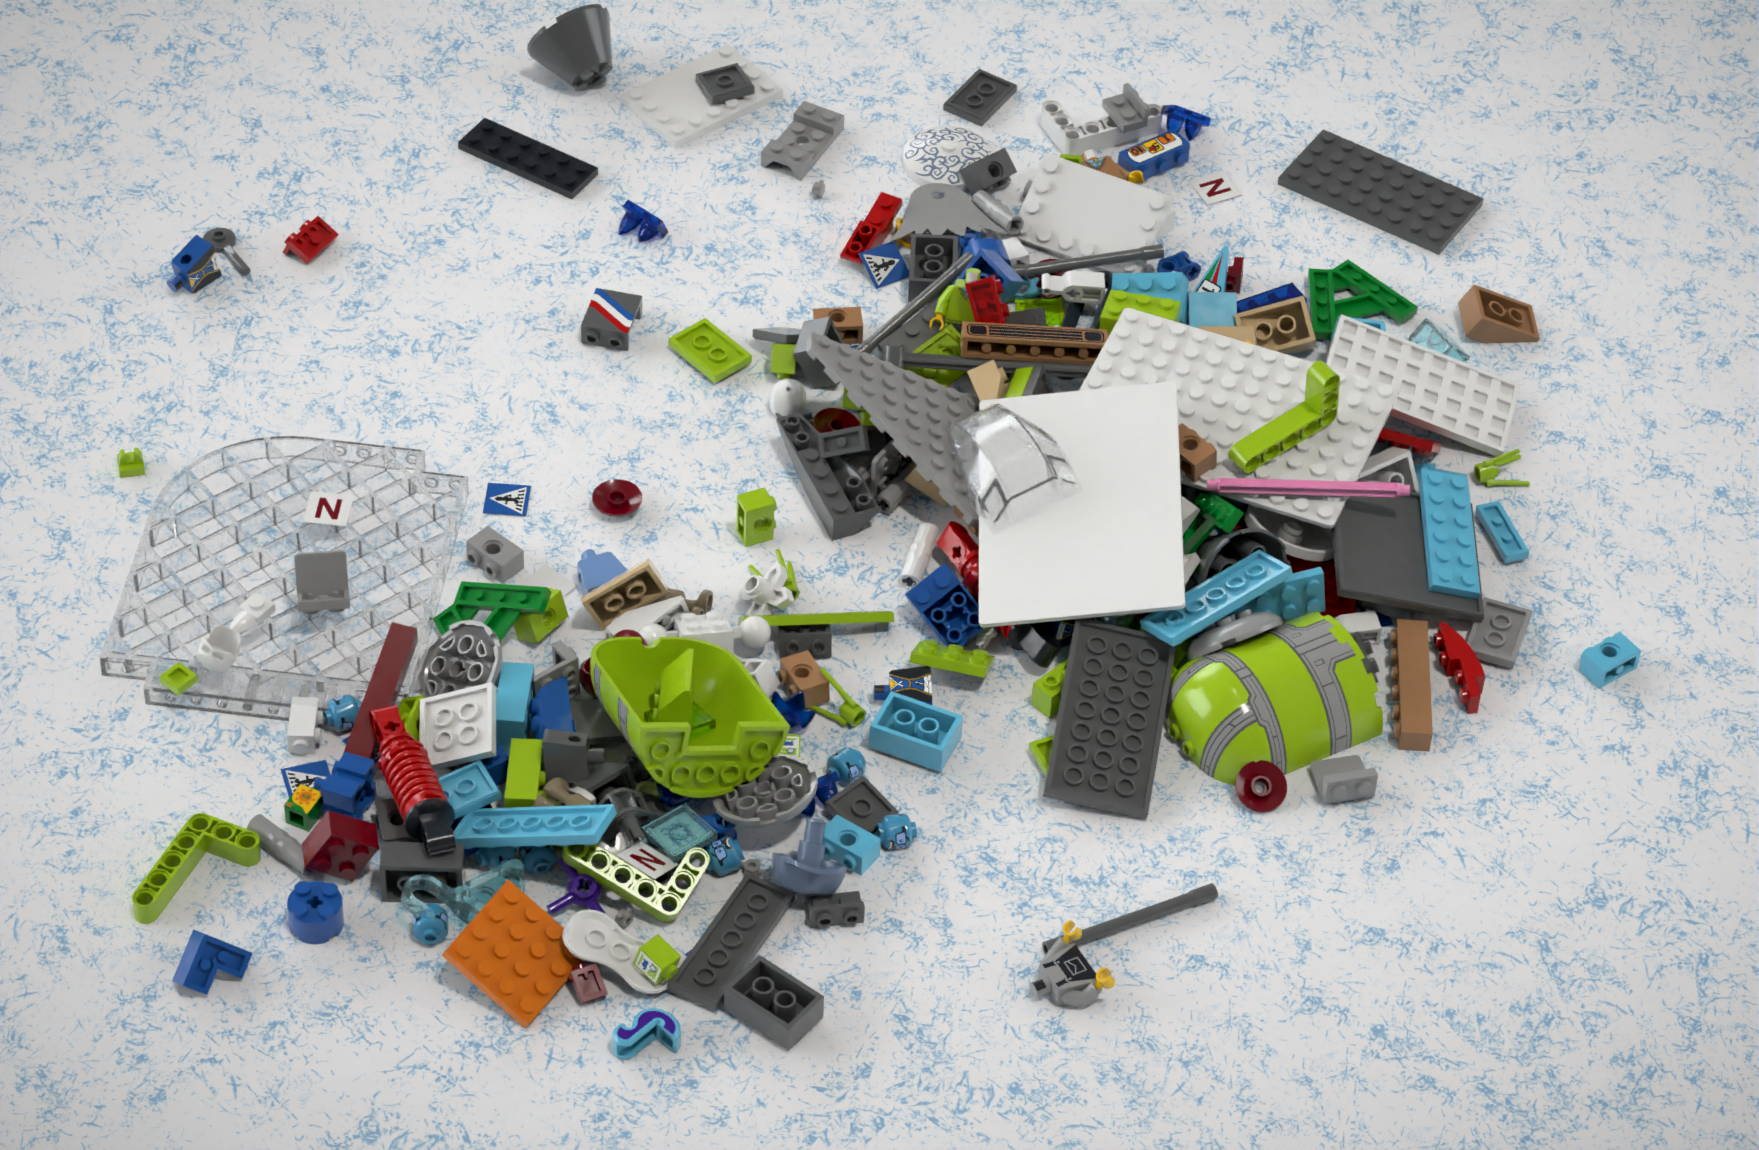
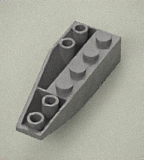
M799 412L776 418V423L797 475L831 540L834 541L855 535L880 509L861 474L843 456L821 459L817 436L820 433Z

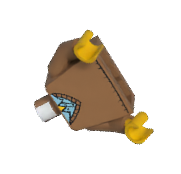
M1092 149L1083 152L1081 155L1083 162L1080 165L1135 184L1144 183L1141 171L1129 172L1119 164L1114 163L1109 156L1097 158Z

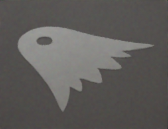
M931 183L920 186L913 191L903 222L891 241L899 239L912 231H915V234H922L926 229L932 235H942L949 229L957 235L964 236L966 227L977 232H982L980 227L1008 234V232L982 213L959 188L949 184ZM933 192H942L945 196L941 199H936L931 194Z

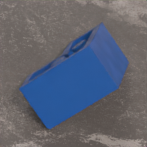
M193 929L172 981L207 995L218 969L242 979L253 953Z

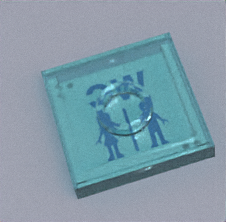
M685 803L642 827L645 837L674 863L683 859L690 849L695 847L702 848L718 839L717 831Z

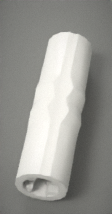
M931 523L920 524L914 541L910 546L899 578L900 585L906 589L911 590L920 583L928 567L939 535L938 528Z

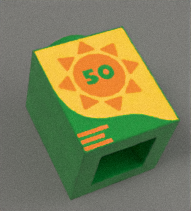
M300 784L284 804L286 823L309 832L323 814V795L320 794V791L316 788Z

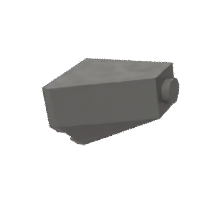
M605 762V764H592L589 779L568 783L569 788L581 787L596 797V805L609 792L617 788L625 787L636 790L635 780L628 763Z

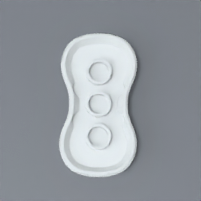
M590 909L581 910L575 913L566 923L563 930V941L569 952L576 958L611 969L622 977L630 987L640 993L656 994L668 988L670 980L664 979L655 985L633 964L639 947L648 941L628 934L605 913Z

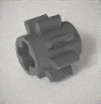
M634 750L625 755L628 761L624 763L630 764L634 780L637 783L652 778Z

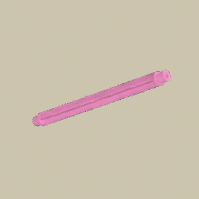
M1247 478L1207 479V491H1217V493L1388 498L1410 496V485H1400V483Z

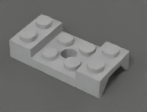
M804 101L794 112L792 123L777 140L772 139L761 151V166L766 167L772 161L789 166L797 180L802 181L844 130V115Z

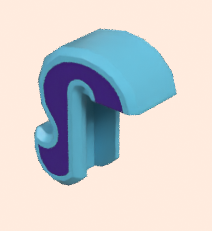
M649 1008L640 1011L634 1017L631 1028H627L622 1023L614 1029L612 1035L613 1052L621 1059H631L654 1039L658 1038L669 1050L677 1053L681 1047L680 1024L672 1014L662 1009Z

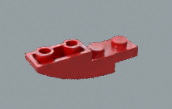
M881 192L865 220H860L842 250L840 258L862 265L863 262L858 253L882 245L893 228V220L903 205L902 199Z
M1439 622L1438 631L1433 635L1434 647L1439 649V665L1444 667L1446 677L1454 676L1455 684L1460 687V702L1465 704L1467 714L1478 713L1480 694H1482L1485 681L1483 668L1476 654L1463 637L1445 622Z

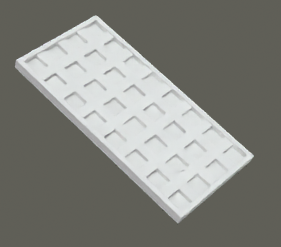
M1341 314L1325 364L1334 369L1398 387L1400 390L1399 396L1389 415L1498 457L1503 454L1521 384Z

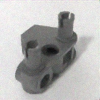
M625 787L609 792L598 805L614 804L617 814L600 838V841L611 843L616 840V835L619 832H625L629 844L640 843L639 837L641 840L645 839L643 831L649 832L666 822L668 815L666 807L657 796Z

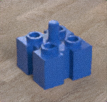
M344 752L341 759L334 763L332 774L328 780L318 777L315 779L314 787L321 789L320 794L323 795L322 812L324 815L330 810L363 820V813L365 810H369L377 796L376 782L373 781L375 776L374 760Z

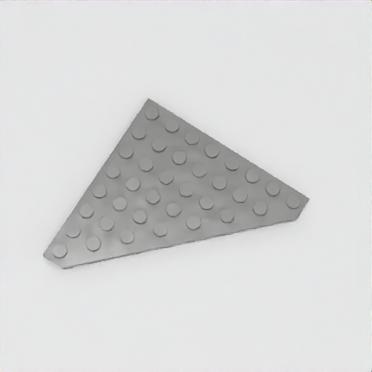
M810 332L806 338L807 354L813 360L818 359L825 366L823 371L836 385L841 383L848 390L846 394L848 398L859 409L864 407L871 415L869 420L881 433L887 432L894 439L892 444L905 458L909 456L917 464L915 469L928 483L933 481L941 489L939 492L941 497L951 507L956 505L964 514L962 519L969 526L979 529L980 400L974 396L960 393L954 388L938 384L932 379L916 375L910 370L894 366L891 362L877 359L869 353L855 350L847 344L833 341L825 335Z

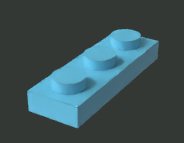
M1500 501L1476 505L1475 513L1504 563L1528 559L1529 550Z

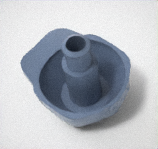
M809 818L806 820L804 840L799 841L797 855L772 853L773 875L781 887L797 894L806 896L829 895L834 893L841 885L848 866L838 862L823 860L826 844L823 843V837L827 823L824 820Z

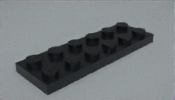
M487 118L482 119L458 141L459 150L569 199H573L598 175V167Z

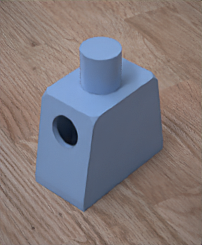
M588 549L581 554L582 560H579L577 563L578 581L583 596L627 571L626 567L612 552L596 555L594 550Z

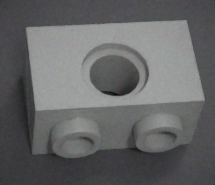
M486 526L466 541L468 561L502 584L524 569V550L489 526Z

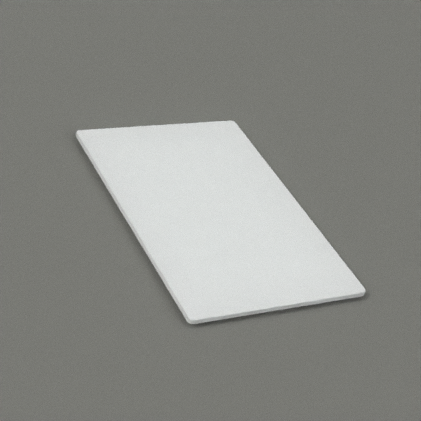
M1125 308L1079 389L1089 390L1168 381L1176 382L1178 424L1183 423L1188 428L1195 430L1203 440L1211 443L1217 450L1216 468L1204 473L1196 482H1193L1180 469L1181 484L1207 491V479L1217 480V478L1357 481L1400 391L1398 387L1331 368L1340 376L1338 413L1335 420L1253 472L1245 473L1228 458L1230 448L1239 440L1305 401L1306 374L1314 362L1135 309ZM1211 491L1217 495L1328 529L1335 526L1349 497L1217 493V491Z
M1168 381L982 400L979 403V625L985 628L1183 609L1186 604L1176 382Z

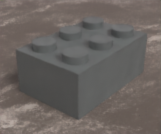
M911 233L908 302L917 297L958 260V236ZM954 279L948 286L952 285L956 279ZM946 286L941 292H939V293H938L933 299H931L928 303H932V302L935 301L937 298H939V297L941 296V294L946 290V288H947L948 286Z
M382 841L379 865L382 902L464 904L466 883L464 844H456V850L428 856L423 842Z
M758 955L724 988V1010L789 1051L823 1018L824 996L761 955Z

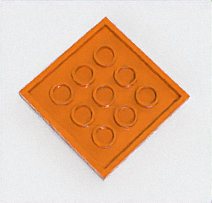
M509 879L441 955L524 1028L533 1021L566 982L568 975L572 971L571 968L583 962L573 956L565 946L563 941L564 928Z

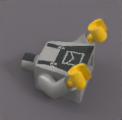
M1071 920L1063 925L1062 929L1065 935L1057 939L1040 962L1038 980L1030 983V990L1034 998L1048 994L1053 1003L1059 1007L1064 1005L1085 1006L1099 996L1103 987L1110 989L1115 985V979L1110 976L1111 971L1108 968H1101L1095 973L1076 944L1070 945L1069 942L1071 940L1076 941L1082 936V930L1079 927L1070 933L1075 927V923Z

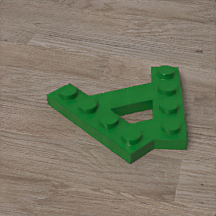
M1350 260L1344 261L1334 269L1309 268L1310 321L1315 339L1331 340L1332 331L1338 316H1341V314L1347 317L1361 318L1384 312L1400 324L1417 314L1418 306ZM1349 288L1357 294V296L1334 301L1335 291Z
M1211 491L1200 493L1194 505L1201 510L1183 534V553L1185 555L1192 554L1217 526L1230 534L1244 513ZM1203 516L1206 518V521L1196 530L1198 521Z
M461 581L454 603L434 617L433 620L439 632L443 635L450 630V625L463 620H472L479 610L492 611L484 624L495 632L501 642L522 613L544 615L552 592L547 587Z

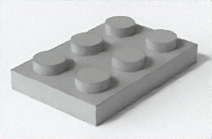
M1483 597L1484 619L1482 623L1474 622L1467 643L1479 660L1513 669L1533 610Z

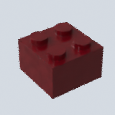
M328 810L302 843L304 867L353 882L379 850L376 824Z

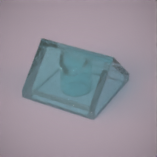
M1427 318L1407 338L1411 342L1462 362L1470 359V356L1442 327Z

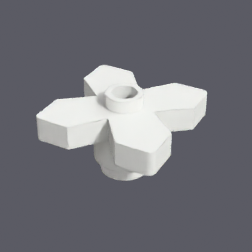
M776 563L766 571L765 577L752 575L744 582L743 587L740 589L742 600L751 605L746 616L770 615L772 607L783 611L794 603L792 591L783 587L788 576L786 568L780 563Z

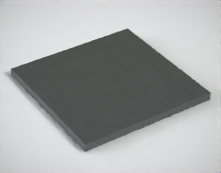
M1411 491L1410 496H1400L1399 498L1348 497L1335 526L1332 528L1337 596L1482 623L1484 608L1472 503L1471 512L1480 595L1477 599L1429 591L1420 494Z

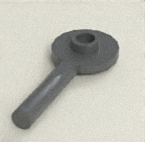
M215 228L204 234L203 239L213 245L215 252H224L243 275L250 273V268L232 248L236 243V236L233 231L227 228Z

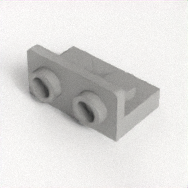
M1129 83L1123 85V94L1102 100V107L1123 133L1147 126L1148 116L1150 115L1149 106L1143 102L1138 92Z

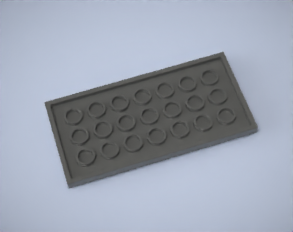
M1324 129L1278 177V185L1438 255L1441 254L1482 207L1484 198Z
M1083 618L1075 619L1043 797L1147 819L1176 646L1173 647L1150 633Z

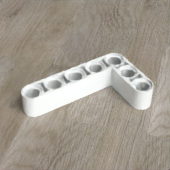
M1047 100L1042 103L1040 125L1062 154L1081 156L1087 150L1098 151L1160 132L1163 108L1157 104H1148L1150 115L1148 116L1147 126L1123 133L1109 115L1076 124L1061 103L1056 100Z

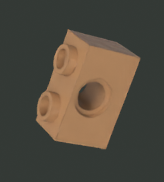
M861 307L813 309V320L830 316L844 344H860L863 342Z
M1181 423L1179 425L1180 469L1193 482H1196L1204 473L1216 468L1217 450L1211 443L1203 440L1195 430Z
M808 650L780 659V670L777 671L779 682L781 685L786 686L791 700L796 701L801 710L830 701L829 681L820 672L819 665Z

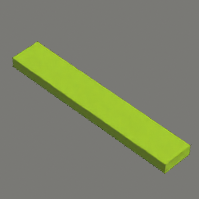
M892 611L748 615L738 617V626L750 616L764 618L769 626L894 622V613Z

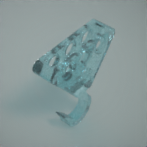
M512 859L456 888H451L429 875H415L405 882L401 894V902L410 913L434 921L436 912L424 902L415 898L412 893L415 890H426L443 902L460 920L468 925L508 879L525 893L524 864L518 859Z

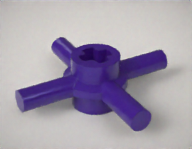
M561 857L558 862L571 882L568 886L567 895L546 906L550 915L559 912L573 903L579 907H589L590 910L605 913L597 901L600 897V888L603 886L597 883L590 875H580L576 869L564 862ZM622 874L615 875V879L621 877Z

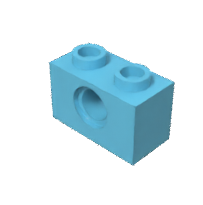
M1619 632L1612 637L1605 638L1594 647L1585 649L1581 654L1579 671L1600 689L1636 669L1641 650Z
M836 815L825 826L823 843L826 844L824 857L848 866L847 870L861 876L879 858L881 838L839 815Z

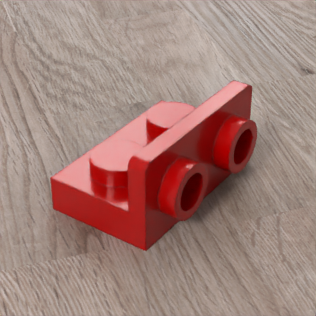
M319 216L315 217L312 221L308 219L299 228L300 232L297 234L293 232L285 240L284 243L287 245L283 253L287 255L292 251L308 265L339 234Z
M995 274L987 278L965 283L975 322L1002 324L1007 322L1010 312L1007 303L1002 302L1000 294L1004 293L1000 279L996 280Z

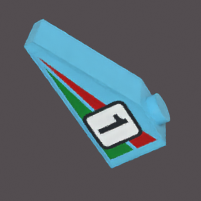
M1224 245L1193 292H1225L1229 260V248Z

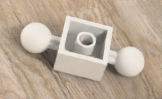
M709 611L704 615L683 613L681 616L674 617V631H666L661 625L651 623L644 625L638 633L641 634L647 646H651V643L659 639V637H686L715 644L734 655V641H741L748 648H760L769 641L771 629L768 622L759 616L747 617L739 626H731L725 613Z

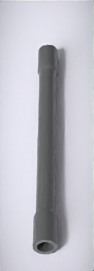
M1162 244L1143 246L1138 249L1028 265L1020 264L1010 267L1023 279L1028 276L1164 258V248Z
M968 251L963 254L939 278L866 341L861 342L854 349L871 354L880 342L896 331L956 279L974 256Z
M1213 883L1193 889L1186 894L1082 929L1081 938L1076 941L1071 940L1069 943L1070 945L1075 943L1078 946L1189 906H1196L1218 898L1217 889ZM1064 935L1055 937L1042 943L1045 955L1054 945L1059 937H1063Z

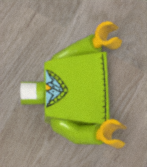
M966 269L965 279H957L955 285L948 286L941 294L934 312L936 317L930 321V329H932L934 322H939L941 324L939 332L942 331L944 328L943 318H945V322L962 324V321L975 322L965 283L979 280V269Z

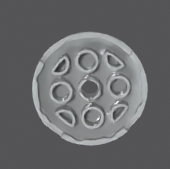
M1248 609L1236 614V616L1232 615L1217 623L1214 622L1204 628L1203 633L1196 636L1189 643L1185 657L1189 661L1283 624L1282 618L1272 612L1260 611L1251 613V610Z
M463 620L449 626L450 630L441 637L437 635L428 645L420 660L416 674V692L425 698L489 682L496 686L502 667L500 641L495 632L480 621Z
M773 755L764 766L765 770L751 782L746 780L733 787L734 791L714 796V808L724 820L740 827L766 828L784 823L799 815L813 800L818 786L814 768L804 759L793 755Z

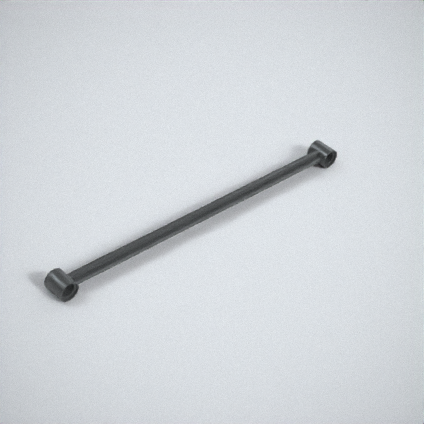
M883 346V361L891 362L894 366L902 369L904 367L969 371L994 360L997 368L1003 367L1004 372L1014 374L1016 369L1043 365L1048 376L1086 378L1093 366L905 352V347Z

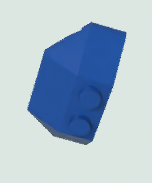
M560 677L538 690L535 699H531L528 712L532 714L530 730L534 732V739L543 740L545 729L573 732L567 677Z

